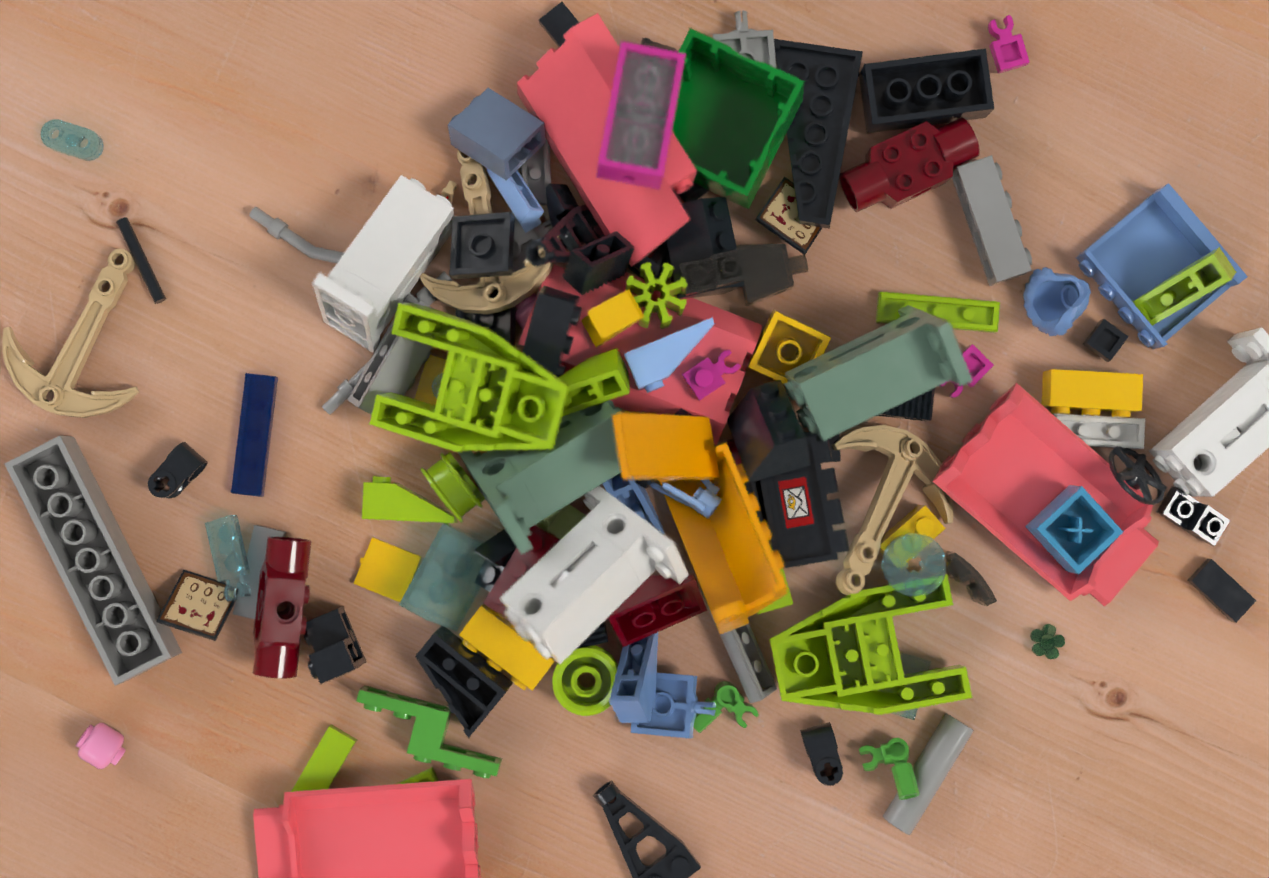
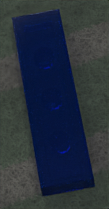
M245 373L231 494L264 497L278 377Z

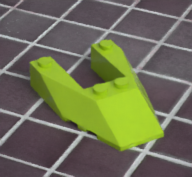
M398 303L391 334L449 351L436 406L394 392L377 394L369 425L455 452L554 448L570 386L488 328L420 304Z
M947 574L863 589L856 594H849L770 638L781 701L883 715L972 698L967 668L965 666L953 665L905 675L903 673L892 616L953 605Z

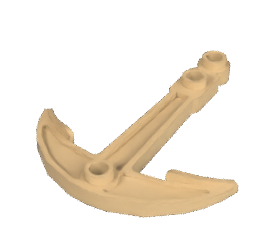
M458 150L457 159L462 165L460 176L464 197L469 204L470 215L491 214L490 199L492 196L486 168L471 157L465 158L466 154ZM477 178L476 183L474 185H470L471 181ZM541 248L538 251V254L542 258L545 257V251L543 248ZM526 259L523 262L525 268L512 273V275L479 277L478 284L461 286L454 281L438 280L424 273L419 278L433 296L448 306L465 313L492 314L510 309L535 293L550 274L555 263L534 266ZM498 290V295L495 298H490L492 292Z
M119 248L110 253L108 266L101 270L88 295L89 302L48 375L45 376L32 367L35 362L22 349L12 328L6 327L3 329L2 352L5 366L15 386L33 404L57 415L88 418L117 410L139 393L137 387L112 392L91 391V395L75 390L76 382L108 313L115 308L128 282L127 274L131 273L136 266L129 251ZM123 255L124 262L121 265H116V258ZM109 282L110 289L107 292H103L102 285ZM49 391H53L54 399L48 402L46 395Z
M888 425L862 427L847 433L832 445L834 451L840 449L870 451L875 449L888 456L887 465L860 532L854 536L849 548L850 551L847 552L843 561L844 570L840 571L836 577V586L843 594H856L863 589L865 583L864 576L870 573L881 548L880 541L913 473L926 484L922 490L935 505L944 523H953V499L932 482L942 463L925 442L907 430ZM864 549L866 550V553H867V559H866V558L864 557V555H863V550H864ZM852 576L855 579V586L851 583Z

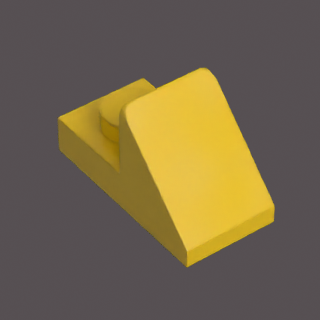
M626 290L587 312L588 316L581 321L595 347H598L644 318V315L631 291Z

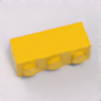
M1057 369L1043 371L1041 405L1045 408H1051L1052 414H1070V409L1081 410V415L1100 416V411H1112L1111 417L1128 418L1131 417V412L1142 411L1143 374Z
M482 604L459 634L463 638L462 644L474 653H477L479 650L488 657L486 662L497 671L501 672L504 669L511 674L510 680L522 690L528 687L533 691L555 662V659L551 656L545 659L535 649L534 645L536 643L531 639L526 642L515 631L513 624L485 604Z

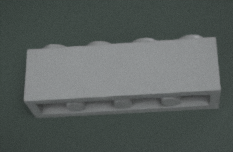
M991 155L958 166L953 170L952 179L989 286L1030 272L1032 257L1029 250L1023 247L1020 238L1022 236L1021 225L1017 219L1014 220L1010 209L1012 208V200L1008 191L1003 189L1001 183L1002 171L997 162L994 163Z
M409 294L403 302L416 303L432 308ZM394 319L347 399L371 415L377 394L394 392L405 395L406 391L413 386L415 376L421 365L428 360L430 349L432 348L431 345L391 334Z

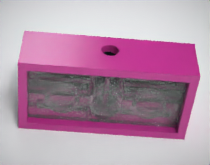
M621 41L596 178L660 190L685 54Z

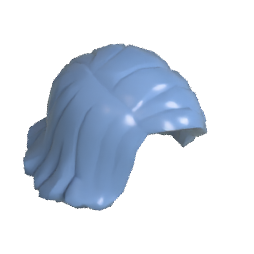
M1047 267L1042 268V270L1036 269L1030 276L1029 282L1025 284L1023 294L1027 317L1032 320L1034 327H1037L1039 331L1045 334L1048 333L1049 336L1064 335L1068 329L1072 328V323L1086 310L1091 294L1090 286L1084 280L1070 274L1053 273L1052 269Z

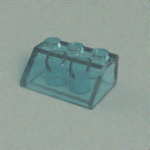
M443 523L399 605L425 620L458 631L481 586L474 582L486 559L475 553L474 550L483 544L484 541L450 523Z

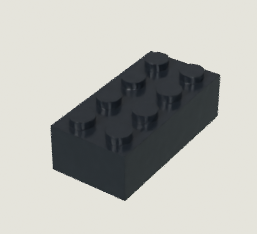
M986 48L864 64L859 73L867 133L913 128L926 121L931 125L950 123L961 117L966 120L986 118L994 110Z

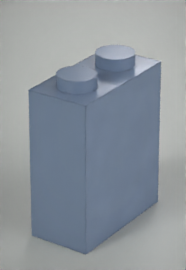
M487 88L480 96H476L470 105L460 114L455 115L448 124L452 146L505 180L512 176L546 143L543 121L490 88Z

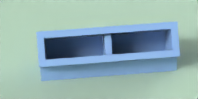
M487 168L486 171L524 232L527 233L542 224L539 218L544 213V210L518 170L505 180Z

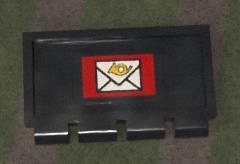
M816 436L806 437L810 466L760 480L768 527L772 536L773 551L778 550L785 568L837 560V553L850 551L846 529L833 531L832 525L844 523L840 498L827 500L826 495L839 492L834 467L821 468V463L833 461L829 440L817 442Z

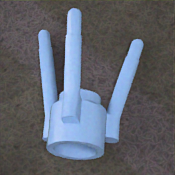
M701 480L707 488L704 490L699 487L692 497L666 482L662 486L655 482L650 484L652 488L694 509L707 519L722 501V498L716 495L720 488L711 483L710 480Z

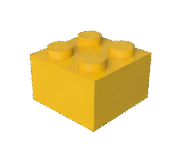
M773 309L758 339L748 367L774 380H781L785 384L788 382L785 372L823 355L831 337Z

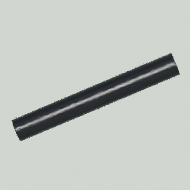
M128 218L119 219L116 221L118 228L154 303L158 304L165 301L166 297Z

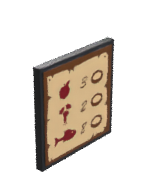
M785 176L755 219L803 255L807 253L822 230V227L799 224L794 183Z
M183 570L157 618V623L216 641L236 602L239 587Z

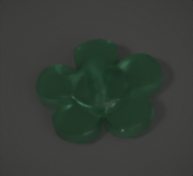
M1046 624L1043 626L1042 631L1034 629L1031 632V640L1038 642L1032 646V651L1036 656L1045 654L1048 659H1056L1059 656L1057 648L1065 645V639L1062 635H1055V626Z

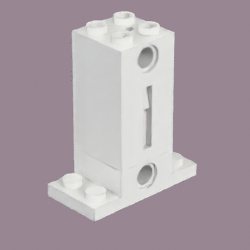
M401 175L330 274L326 277L319 273L312 282L323 321L374 353L381 342L380 334L396 313L398 303L404 302L407 295L420 279V275L425 272L451 235L452 218L454 217L452 204L441 195L434 196L426 191L425 186L418 180L413 178L409 180Z
M1262 327L1237 333L1227 341L1233 348V355L1247 365L1149 450L1154 456V464L1162 472L1169 473L1175 480L1173 485L1183 490L1185 496H1215L1269 448V335Z
M600 486L584 494L586 497L584 503L591 512L500 598L507 608L504 614L515 625V631L526 642L531 639L536 643L534 645L535 649L545 659L551 656L559 664L589 637L655 570L664 578L668 579L671 577L679 584L689 576L675 543Z

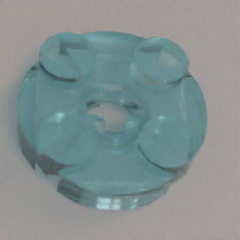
M908 533L895 538L887 546L881 561V568L886 581L896 591L910 596L925 595L937 589L944 580L946 573L945 554L941 546L934 539L926 535ZM918 556L921 559L919 562L921 570L919 572L915 570L909 572L907 570L909 566L907 560L909 558L915 559Z

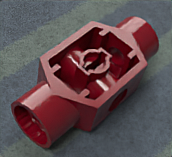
M963 117L937 129L926 121L872 146L865 155L864 163L840 173V184L848 203L855 212L862 211L879 202L892 209L944 185L953 177L954 167L979 156V143L973 128Z
M278 536L267 537L265 560L259 574L253 629L255 647L254 675L267 678L297 677L301 644L300 635H304L306 631V616H302L303 604H308L310 596V586L305 584L306 578H308L311 540ZM283 601H288L286 609L282 612H277L278 605Z

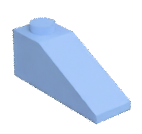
M707 319L624 353L638 390L645 388L646 392L649 393L663 387V380L669 378L713 327V319Z

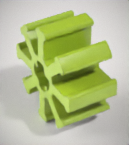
M650 262L642 264L640 268V276H643L645 283L633 279L632 275L629 276L625 291L630 290L632 293L639 295L634 297L639 308H646L643 313L644 318L638 322L639 326L648 328L652 312H657L661 322L660 328L669 327L672 316H669L666 308L677 312L678 316L682 315L687 300H680L674 297V295L685 294L687 283L685 278L681 277L680 281L669 285L666 284L668 277L672 276L674 268L668 263L663 264L659 280L654 278ZM654 290L661 292L660 298L658 297L657 301L651 300V293L654 294Z

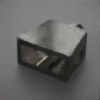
M785 244L737 246L745 284L742 287L745 306H750L792 289L794 286L792 275L808 272L806 256L802 254L788 257Z

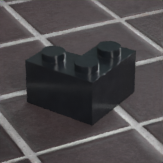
M344 606L306 622V631L303 636L308 646H313L315 650L314 653L308 655L310 659L308 668L314 679L318 678L320 684L351 672L367 662Z

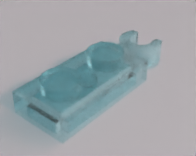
M228 515L206 522L205 527L218 582L226 581L224 589L226 601L237 600V588L240 591L241 597L251 596V588L243 578V576L251 573L238 516Z

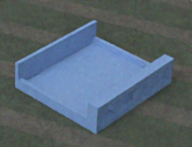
M1169 183L1157 189L1076 257L1080 262L1079 267L1087 277L1093 278L1100 286L1098 289L1101 295L1108 301L1112 300L1119 309V316L1126 323L1132 324L1139 332L1137 334L1139 340L1145 346L1152 349L1166 346V341L1230 287L1240 284L1248 277ZM1220 247L1237 272L1232 280L1152 326L1134 305L1133 301L1191 263Z

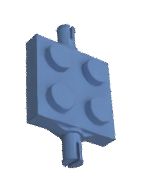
M657 672L656 697L650 723H631L630 733L693 738L696 715L706 714L714 716L715 710L704 709V707L716 708L715 702L698 701L696 695L697 676Z

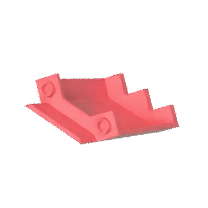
M597 13L571 27L563 35L566 42L557 49L550 48L536 63L539 69L529 77L524 75L517 82V94L528 112L544 122L545 138L604 235L606 236L617 231L634 246L629 262L632 267L690 220L674 192L676 191L677 194H681L692 187L697 170L671 130L660 190L596 178L620 51L618 44Z
M554 264L550 274L542 282L539 291L543 286H547L579 296L577 306L582 308L578 325L571 326L569 336L574 337L569 355H563L561 362L562 365L566 366L565 373L587 358L617 348L629 372L630 393L612 399L611 401L614 406L632 413L674 415L682 408L692 414L691 416L709 417L714 445H717L728 420L734 399L742 384L750 358L754 353L763 325L697 299L687 298V303L681 316H678L677 312L666 308L669 316H672L669 327L661 329V322L657 312H652L648 328L641 327L636 322L605 344L595 347L581 321L588 316L587 312L624 292L630 275L634 277L633 279L645 283L643 278L626 272L624 277L616 278V281L612 280L611 283L603 284V287L599 286L598 289L594 288V291L590 290L589 293L586 292L585 295H582L563 278L565 268ZM654 290V294L651 293V300L657 301L658 297L660 298L661 292ZM537 297L518 343L523 346L525 345ZM645 307L640 308L642 313H644ZM707 319H713V327L669 378L663 380V387L649 393L646 392L645 388L638 390L624 353ZM730 350L732 353L724 358L725 366L731 368L739 363L741 367L733 374L721 375L725 384L699 401L682 374L708 357L715 364L722 352Z
M1016 383L989 408L991 412L980 424L976 423L961 441L963 445L953 456L946 458L932 482L1069 601L1074 600L1080 595L1086 596L1090 594L1103 606H1106L1158 546L1159 541L1144 529L1152 519L1150 515L1153 505L1144 504L1129 495L1115 479L1106 460ZM1124 481L1125 484L1132 491H1134L1139 496L1143 497V494L1139 489L1132 488L1126 483V481ZM1069 485L1082 486L1123 531L1080 574L1065 571L1025 527Z
M472 779L285 792L284 803L280 804L279 807L254 809L253 820L258 877L481 878L480 865H478L477 823H475L476 802Z

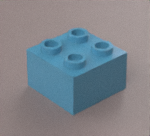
M1069 485L1025 526L1065 571L1080 574L1123 533L1122 529L1082 486Z

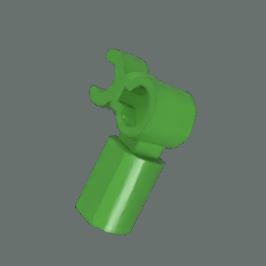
M722 681L716 685L714 696L711 699L708 697L703 701L715 702L716 708L704 707V709L715 710V715L697 714L694 720V728L699 733L704 731L722 714L721 709L723 707L728 712L735 713L734 716L737 723L743 728L747 727V724L742 719L743 713L749 711L755 717H758L759 714L752 704L743 703L744 697L737 691L734 684Z
M893 738L888 743L880 744L879 748L869 745L859 748L860 755L870 754L873 756L871 762L863 764L864 771H872L880 763L895 765L891 770L900 800L915 798L920 795L912 764L907 763L909 747L903 739Z

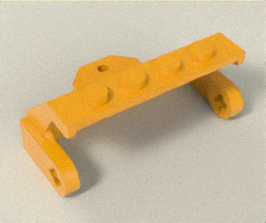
M727 443L715 447L720 477L710 481L720 488L716 495L722 498V501L708 519L694 509L664 494L720 635L749 624V616L754 615L787 594V586L780 569L785 568L778 550L772 552L768 540L772 539L768 525L766 521L760 523L756 511L760 510L757 499L753 492L747 493L744 483L748 482L742 464L736 466ZM658 480L660 486L666 482L691 497L699 487L704 490L707 488L701 480Z

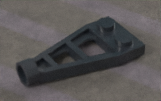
M586 204L574 207L541 239L528 244L526 257L532 265L542 266L548 263L568 264L567 260H569L568 256L571 255L570 251L582 246L573 230L581 236L585 244L605 236ZM557 236L561 237L562 241L564 242L569 251H566V249L564 248V246L562 245L561 241ZM540 247L545 251L544 258L538 254V248Z
M612 780L594 793L593 797L605 812L632 878H689L701 868L700 863L679 837L622 793ZM614 797H616V800L613 803H608ZM628 812L633 813L644 825V828L631 838L626 836L619 824V819ZM652 836L666 847V853L647 866L641 862L636 846L645 837Z

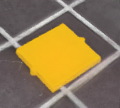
M372 537L365 556L360 558L361 566L353 584L404 603L411 583L416 581L414 575L422 556Z

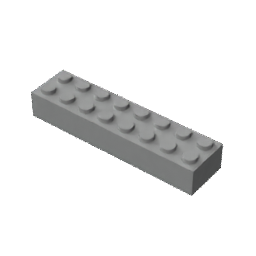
M58 436L5 463L114 685L126 682L181 654L182 651L170 627L157 623L161 609L75 437Z

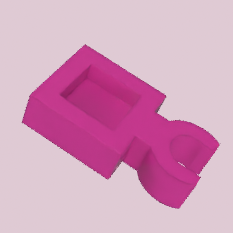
M1010 15L1003 19L1005 29H999L995 19L991 20L988 24L990 35L997 40L992 42L989 47L998 74L1027 66L1030 62L1022 35H1012L1011 30L1013 29L1014 22Z
M971 344L962 352L973 380L966 383L969 387H973L994 366L990 360ZM947 382L939 385V387H943ZM952 382L955 389L949 397L955 398L962 393L963 385L960 386Z
M730 350L722 352L715 364L708 357L682 374L699 401L725 384L721 375L733 374L741 367L739 363L731 368L725 366L724 358L732 353Z

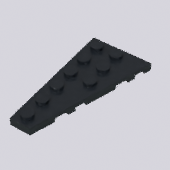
M774 39L777 69L804 81L803 101L786 133L799 224L830 229L863 51Z

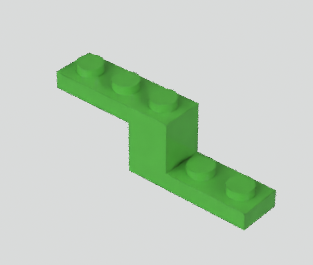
M366 685L359 689L356 702L363 703V708L367 710L381 712L383 708L394 711L393 716L398 718L411 719L412 716L416 717L407 750L408 754L414 755V760L423 763H431L432 760L443 762V767L455 771H460L461 767L473 770V775L481 778H490L491 775L497 776L502 758L444 744L452 713L447 706Z

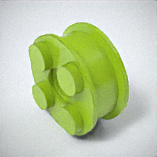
M442 452L440 454L441 459L427 470L423 467L420 470L441 501L462 523L463 515L475 506L483 507L481 502L485 500V497L450 452L444 455Z
M595 645L575 649L561 664L557 663L553 673V691L559 703L571 713L581 716L596 715L611 706L609 699L618 668L616 660L608 651ZM589 672L595 677L596 682L592 687H583L578 682L579 675Z

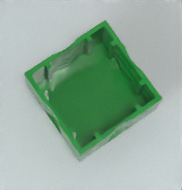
M690 28L678 53L685 54L672 132L697 170L692 183L749 209L803 101L804 81L764 62L746 58L730 46Z

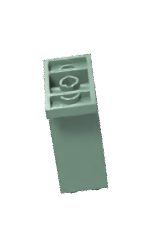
M908 305L898 310L900 318L785 372L788 382L784 386L792 401L795 400L800 410L796 411V414L803 428L807 427L811 435L816 434L824 441L949 380L960 386L973 381L950 323Z
M611 400L562 416L553 449L487 451L482 455L479 451L475 454L472 451L458 452L481 493L521 554L533 548L527 539V536L532 534L529 530L530 527L621 472L612 415L622 411L619 407L615 408Z

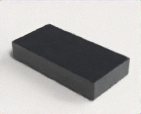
M1207 559L1187 580L1234 623H1237L1256 602L1243 587L1212 559Z

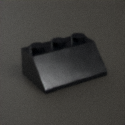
M726 197L701 198L681 203L690 220L663 242L667 263L674 267L670 277L671 283L680 281L681 277H684L687 283L685 294L682 295L680 293L674 295V297L687 299L721 295L745 286Z
M782 381L768 382L751 388L727 420L749 483L810 466L806 436Z

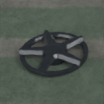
M1115 447L1109 454V466L1120 486L1129 495L1144 504L1156 505L1160 503L1164 498L1167 486L1162 484L1159 475L1146 460V455L1138 454L1130 448ZM1126 454L1137 459L1136 463H1134ZM1115 455L1126 465V468L1119 473L1114 464ZM1145 468L1149 471L1151 476L1146 473ZM1124 481H1126V483L1132 488L1140 489L1143 494V497L1139 496L1134 491H1132L1125 484ZM1148 485L1157 489V497L1154 500Z

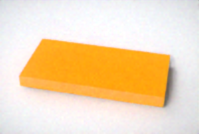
M622 412L612 415L622 479L713 480L720 477L709 417Z

